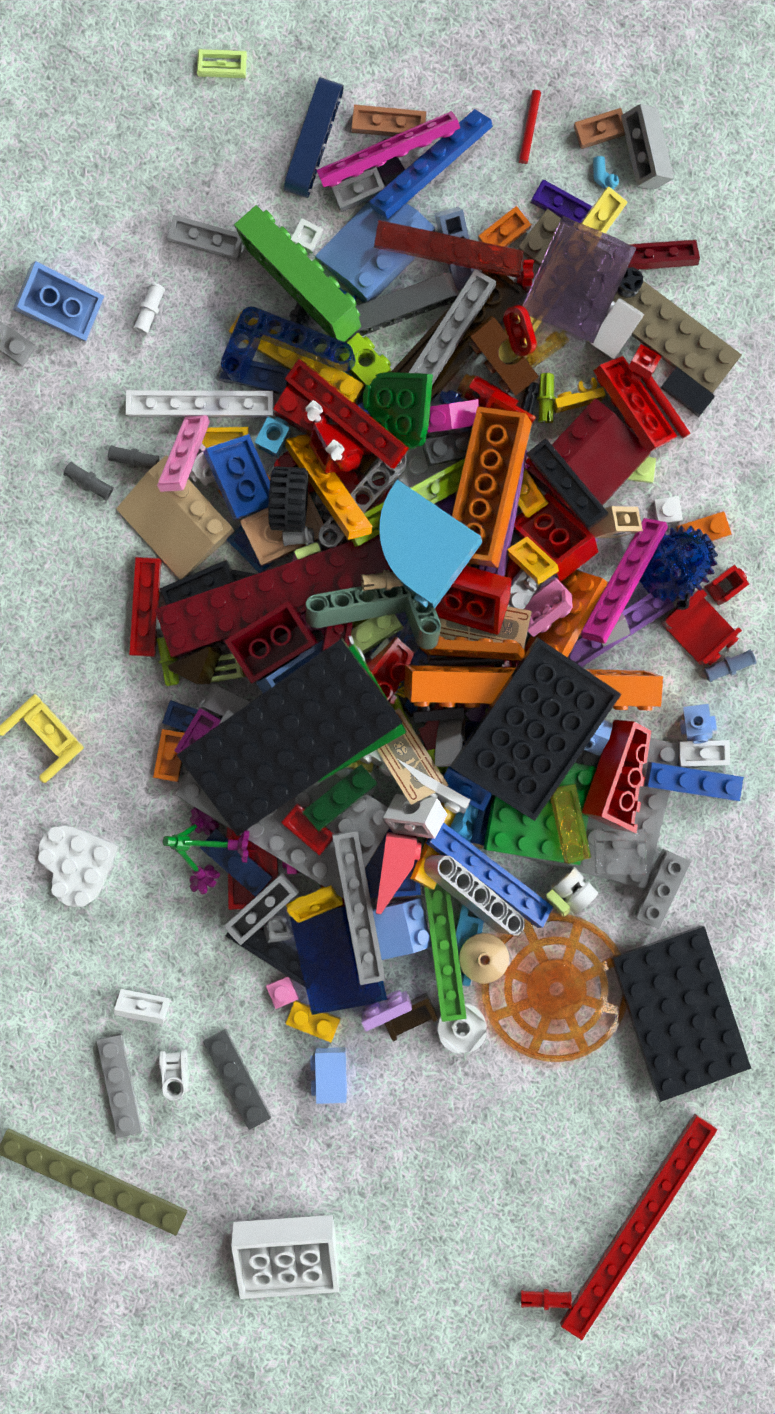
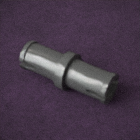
M111 445L108 450V461L128 464L130 468H136L137 466L151 469L160 461L158 455L142 453L135 448L128 450Z
M69 462L63 472L64 476L79 483L82 489L92 491L105 501L108 500L114 490L113 486L98 479L95 473H88L73 462Z

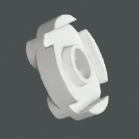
M465 1003L467 1019L442 1022L441 1014L438 1019L437 1031L440 1041L448 1050L454 1053L475 1051L486 1038L487 1025L484 1015L476 1006L470 1003ZM458 1022L461 1024L466 1022L468 1032L462 1031L460 1034L457 1033L458 1028L456 1024Z

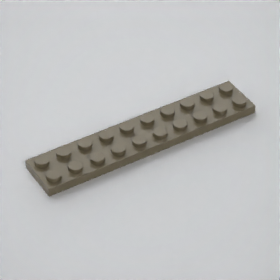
M547 209L519 245L518 251L529 259H534V263L547 271L576 229ZM596 246L567 287L603 315H605L604 311L610 302L614 301L616 303L619 298L642 312L644 316L631 336L661 355V358L672 367L680 368L713 394L742 354L645 281H643L639 292L634 297L624 298L620 296L616 290V282L625 266Z

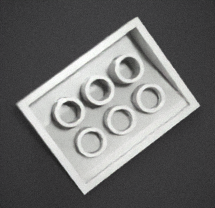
M333 1215L233 1222L231 1247L240 1299L339 1292Z

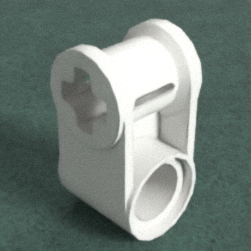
M182 1049L181 1052L176 1053L161 1051L159 1061L163 1095L167 1099L175 1101L180 1099L188 1088L187 1050ZM170 1082H178L181 1085V1091H172Z

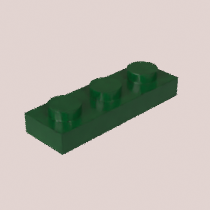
M361 764L302 811V814L319 833L377 785V782Z

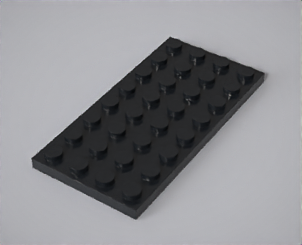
M341 638L183 749L177 756L238 836L395 729L403 721L344 639Z

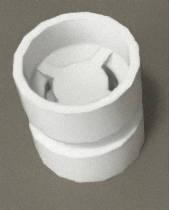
M573 866L571 870L565 871L552 884L551 889L561 898H565V902L570 906L573 913L576 914L587 907L597 896L598 892L589 882H583V875Z

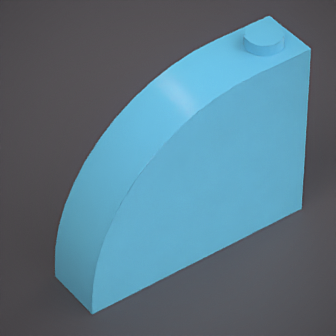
M396 480L384 501L381 511L379 531L382 550L390 568L399 581L416 595L414 600L425 608L429 604L435 609L482 544V538L479 534L399 480Z

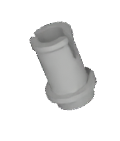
M305 526L302 532H282L284 546L306 544L307 546L310 543H314L313 528H308V526Z

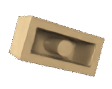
M623 506L605 508L608 516L589 530L595 538H620L641 532L643 530L638 507Z

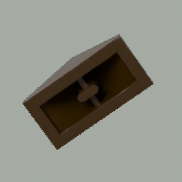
M204 648L168 665L170 671L195 684H210L222 653L221 648Z

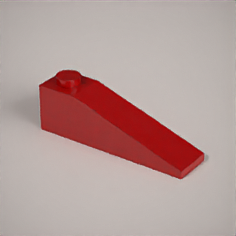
M395 637L367 664L390 704L395 703L397 698L395 696L400 682L405 677V665H410L414 652L398 637Z

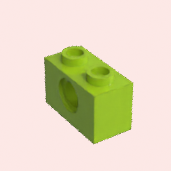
M357 333L336 352L337 359L350 374L366 387L376 378V374L391 372V363L383 354L379 356L376 353L374 344L367 336L363 338ZM363 358H369L372 364L364 367L359 364V361Z

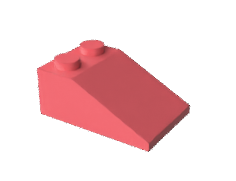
M387 832L376 914H381L413 868L414 860H420L421 843L417 842V836Z

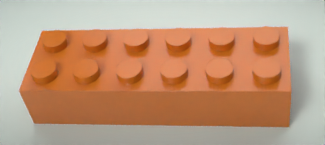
M477 407L452 513L453 518L479 534L482 538V544L468 563L494 568L499 567L532 424L526 413Z

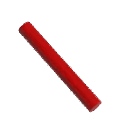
M532 90L518 161L522 164H528L541 98L540 90Z
M651 376L649 380L643 377V382L682 439L690 435V431Z

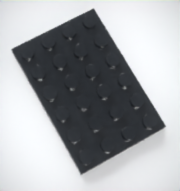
M537 637L450 766L535 821L611 711L621 693Z
M699 926L611 957L659 1102L752 1069L705 926Z

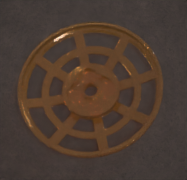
M550 913L546 922L560 921L573 924L569 938L552 936L538 939L533 929V924L524 919L523 931L530 944L517 953L503 974L506 976L504 994L507 1006L493 1011L490 1002L489 983H481L483 1006L487 1017L496 1033L505 1043L517 1052L530 1058L546 1062H564L584 1057L600 1048L611 1038L619 1027L627 1006L623 994L620 1006L607 1002L608 980L606 971L614 967L611 957L600 962L592 950L580 943L579 939L582 929H588L597 935L610 948L613 956L621 953L604 931L581 917L570 914L562 917L559 913ZM502 934L499 939L506 944L514 935ZM554 944L566 945L563 958L548 959L543 946ZM576 949L586 955L594 966L581 972L572 964ZM534 952L539 964L532 969L530 974L518 970L517 968L522 960L529 953ZM487 957L485 964L489 962V957ZM598 975L601 984L600 999L586 995V981ZM513 979L526 984L527 998L514 1003L512 996ZM555 982L563 985V991L559 995H552L549 991L550 986ZM582 1005L596 1009L591 1018L579 1027L574 1014L580 1010ZM533 1007L537 1013L542 1015L537 1029L529 1025L520 1016L519 1012ZM603 1012L616 1015L608 1031L596 1043L588 1047L583 1034L597 1023ZM512 1016L522 1029L533 1035L529 1048L521 1046L510 1038L498 1021ZM552 1019H565L570 1029V1032L546 1033ZM574 1038L579 1049L578 1052L565 1055L538 1053L543 1040L559 1042Z

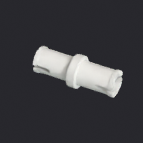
M151 283L145 301L141 302L139 306L141 311L133 329L141 334L147 335L149 333L153 318L158 315V306L165 292V288L161 285Z

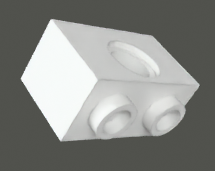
M395 794L383 819L393 833L435 839L447 813L440 801L434 797L429 796L410 805L405 795Z

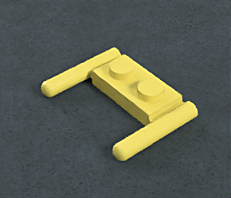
M36 694L30 697L0 725V735L3 736L24 718L26 723L59 757L39 775V780L43 783L49 781L84 749V746Z

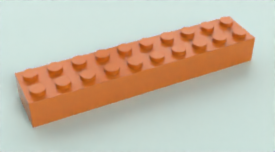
M405 665L404 696L410 702H413L414 706L421 707L430 706V702L439 703V706L455 707V703H464L465 707L473 708L480 707V703L490 704L491 706L516 668ZM585 669L621 693L613 709L628 710V706L637 707L638 710L651 711L653 706L661 707L663 676L647 670Z

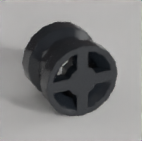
M634 267L624 269L616 282L617 293L624 298L634 297L643 284L642 273Z

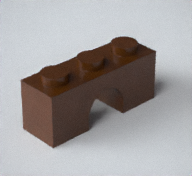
M490 316L468 334L471 339L468 343L477 355L481 352L486 359L483 364L491 374L497 373L501 379L498 383L505 393L511 392L516 396L539 377L523 356H519L509 363L501 361L499 348L509 336L495 317Z

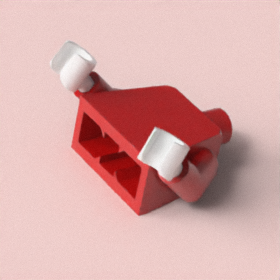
M313 400L305 407L308 419L314 423L309 445L324 473L350 472L360 466L363 455L371 454L369 449L340 425L329 423L321 414L323 409L316 401Z

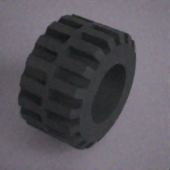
M275 466L271 473L269 487V526L271 530L302 532L305 528L307 516L306 468Z

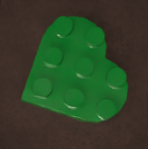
M395 372L376 374V378L372 380L371 384L365 387L363 394L364 408L368 409L370 416L374 420L381 423L385 429L409 448L408 450L424 445L429 427L433 375Z

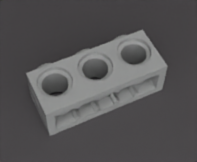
M662 849L648 879L646 889H643L632 916L660 929L691 861Z

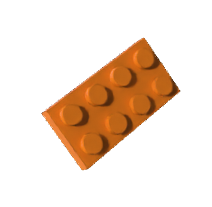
M575 570L562 580V585L572 594L573 608H571L567 616L564 618L559 617L555 620L547 631L539 632L534 637L531 635L524 648V655L538 637L568 657L608 582L601 577Z

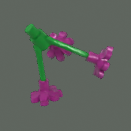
M193 807L191 810L192 816L190 817L191 826L181 833L164 836L162 842L164 846H170L171 849L180 854L192 868L194 875L190 877L191 891L196 892L199 890L200 894H206L208 891L207 886L214 887L217 883L214 879H218L220 873L214 870L215 868L211 864H207L204 869L196 866L185 851H188L190 846L228 847V850H237L242 858V862L247 863L249 853L247 845L250 832L246 830L242 833L239 840H228V842L191 840L187 835L193 831L196 833L204 832L206 835H210L219 827V824L213 821L214 818Z

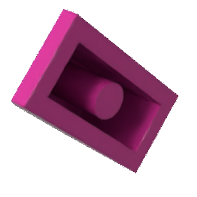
M479 400L430 406L428 433L473 426L477 407H479Z

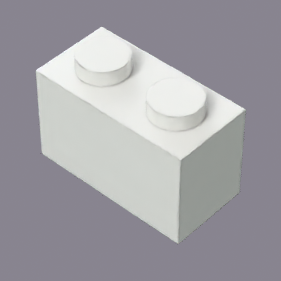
M621 298L616 303L614 301L610 302L604 311L607 317L602 324L597 322L590 333L593 337L590 343L613 359L617 357L644 316L642 312Z

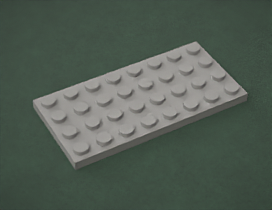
M227 710L223 718L221 719L220 723L225 721L234 713L230 710ZM189 772L176 796L231 829ZM333 774L320 782L317 781L254 824L247 831L250 832L249 841L324 887L331 885L335 889L336 894L344 898L334 842L332 841L319 856L281 823L297 803L306 809L342 780V778ZM365 794L326 826L334 834L353 830L358 831L365 868L390 828L383 819L388 806Z

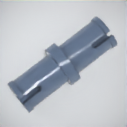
M750 649L731 658L727 656L724 658V661L705 667L704 672L708 681L712 682L728 674L731 676L737 674L736 671L755 665L757 662Z

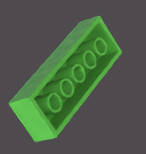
M255 205L234 224L244 248L316 323L341 346L362 327L359 320L360 313L355 307L357 305L355 299L348 292L344 294L339 289L340 285L334 277H327L323 273L324 269L316 259L311 261L307 257L308 253L299 242L295 244L291 240V235L283 226L279 228L275 224L276 221L269 211L265 210L263 212Z

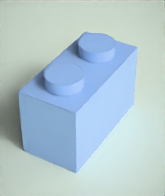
M346 1047L316 1048L315 1055H311L310 1058L311 1071H315L316 1080H311V1095L316 1096V1104L346 1103Z

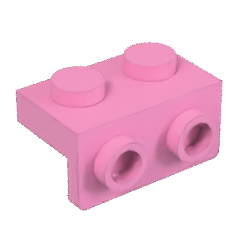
M554 578L538 590L524 608V610L532 611L528 632L533 637L539 632L547 631L555 620L559 617L564 618L573 608L572 594L557 578Z

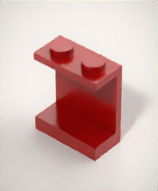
M701 587L691 594L690 605L687 609L680 610L676 608L661 622V625L700 666L707 663L712 665L721 656L719 652L725 646L730 648L739 639L737 635L742 631L739 627L733 629L704 598L708 594Z

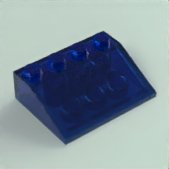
M345 905L338 906L300 923H297L292 916L290 917L312 1015L388 1000L383 981L360 985Z

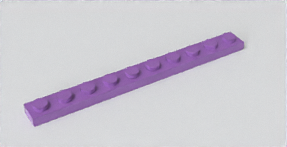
M668 581L622 612L631 634L605 647L600 642L580 638L576 641L568 658L583 667L674 608L673 601L676 589L673 581ZM480 703V707L472 708L465 713L474 729L485 715V710L490 707V704Z

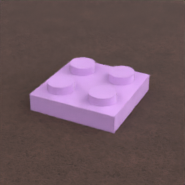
M397 990L387 995V1000L378 1003L376 1000L365 1005V1010L362 1011V1025L365 1031H369L411 1011V999L407 991L401 993L400 990Z

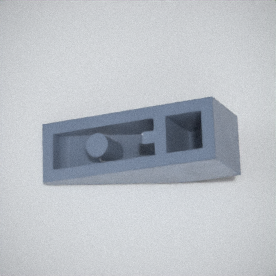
M454 207L434 214L449 271L452 274L457 290L463 289L476 267L463 209Z

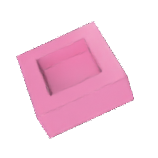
M288 976L266 985L275 1009L299 999L292 980Z

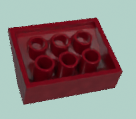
M596 398L552 444L602 506L651 455V452L648 453L640 445L638 438L616 414ZM532 465L528 472L537 486L546 494L549 493L581 522L537 468Z

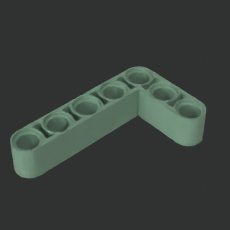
M362 586L312 595L306 601L305 620L313 628H322L405 612L416 643L423 649H432L437 646L441 630V623L436 610L429 604L425 608L415 601L414 597L416 595L405 586L392 587L391 590L382 588L363 591Z

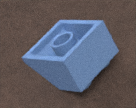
M421 898L403 899L390 903L381 914H376V908L372 909L382 960L416 953L432 947Z

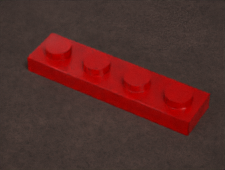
M135 557L129 652L131 656L156 657L158 618L155 609L159 608L162 562L160 558Z

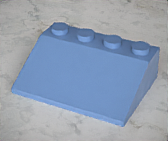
M368 201L315 257L360 301L365 303L376 299L435 238V227L419 211L407 203L389 219H386L373 210Z

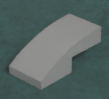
M465 718L440 720L436 738L435 766L449 767L462 749V743H466Z

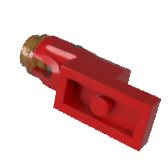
M466 374L458 386L457 391L462 393L461 396L468 401L478 399L479 407L526 413L532 424L536 419L534 415L517 406L519 400L479 376Z

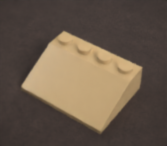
M166 455L143 476L116 509L179 579H183L236 532L189 479L183 491L160 492L157 484L168 460Z

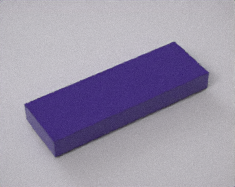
M544 179L541 181L530 202L545 211L549 209L562 220L578 228L593 207Z

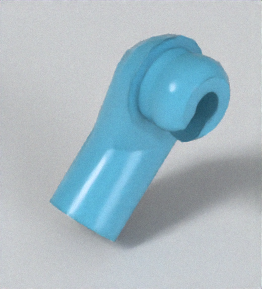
M594 157V181L603 189L606 187L614 189L619 184L618 176L605 171V157Z

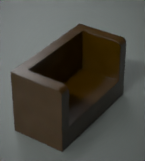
M427 993L411 1000V1011L384 1023L393 1042L397 1040L398 1035L431 1019L433 1022L438 1021L437 1013Z

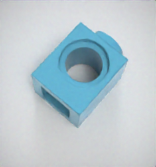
M267 417L254 442L256 448L279 458L285 446V440L291 435L288 423L279 417H275V419ZM272 431H279L281 433L279 439L275 441L269 440L268 435Z

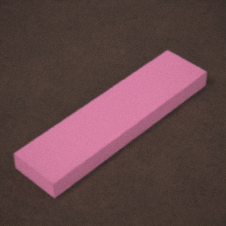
M207 415L187 416L184 418L157 484L160 492L184 490L210 423Z

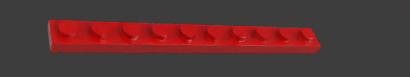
M697 1114L693 1115L573 1301L572 1309H568L560 1322L563 1329L580 1340L584 1339L718 1130L715 1126Z

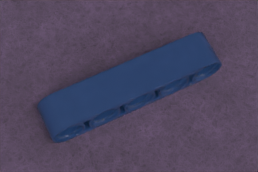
M319 77L287 172L284 191L309 198L311 192L308 191L309 189L312 190L317 174L316 167H319L325 150L323 145L327 144L333 126L331 121L334 122L340 104L338 100L343 95V84Z

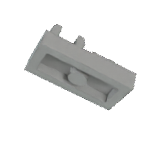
M520 569L511 581V595L508 606L524 609L543 582L538 585L524 570Z

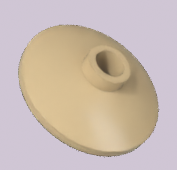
M488 933L473 935L465 941L460 950L459 962L462 971L469 979L485 984L498 980L505 973L509 963V954L505 944L498 937ZM484 955L489 957L487 964L480 962L481 957Z

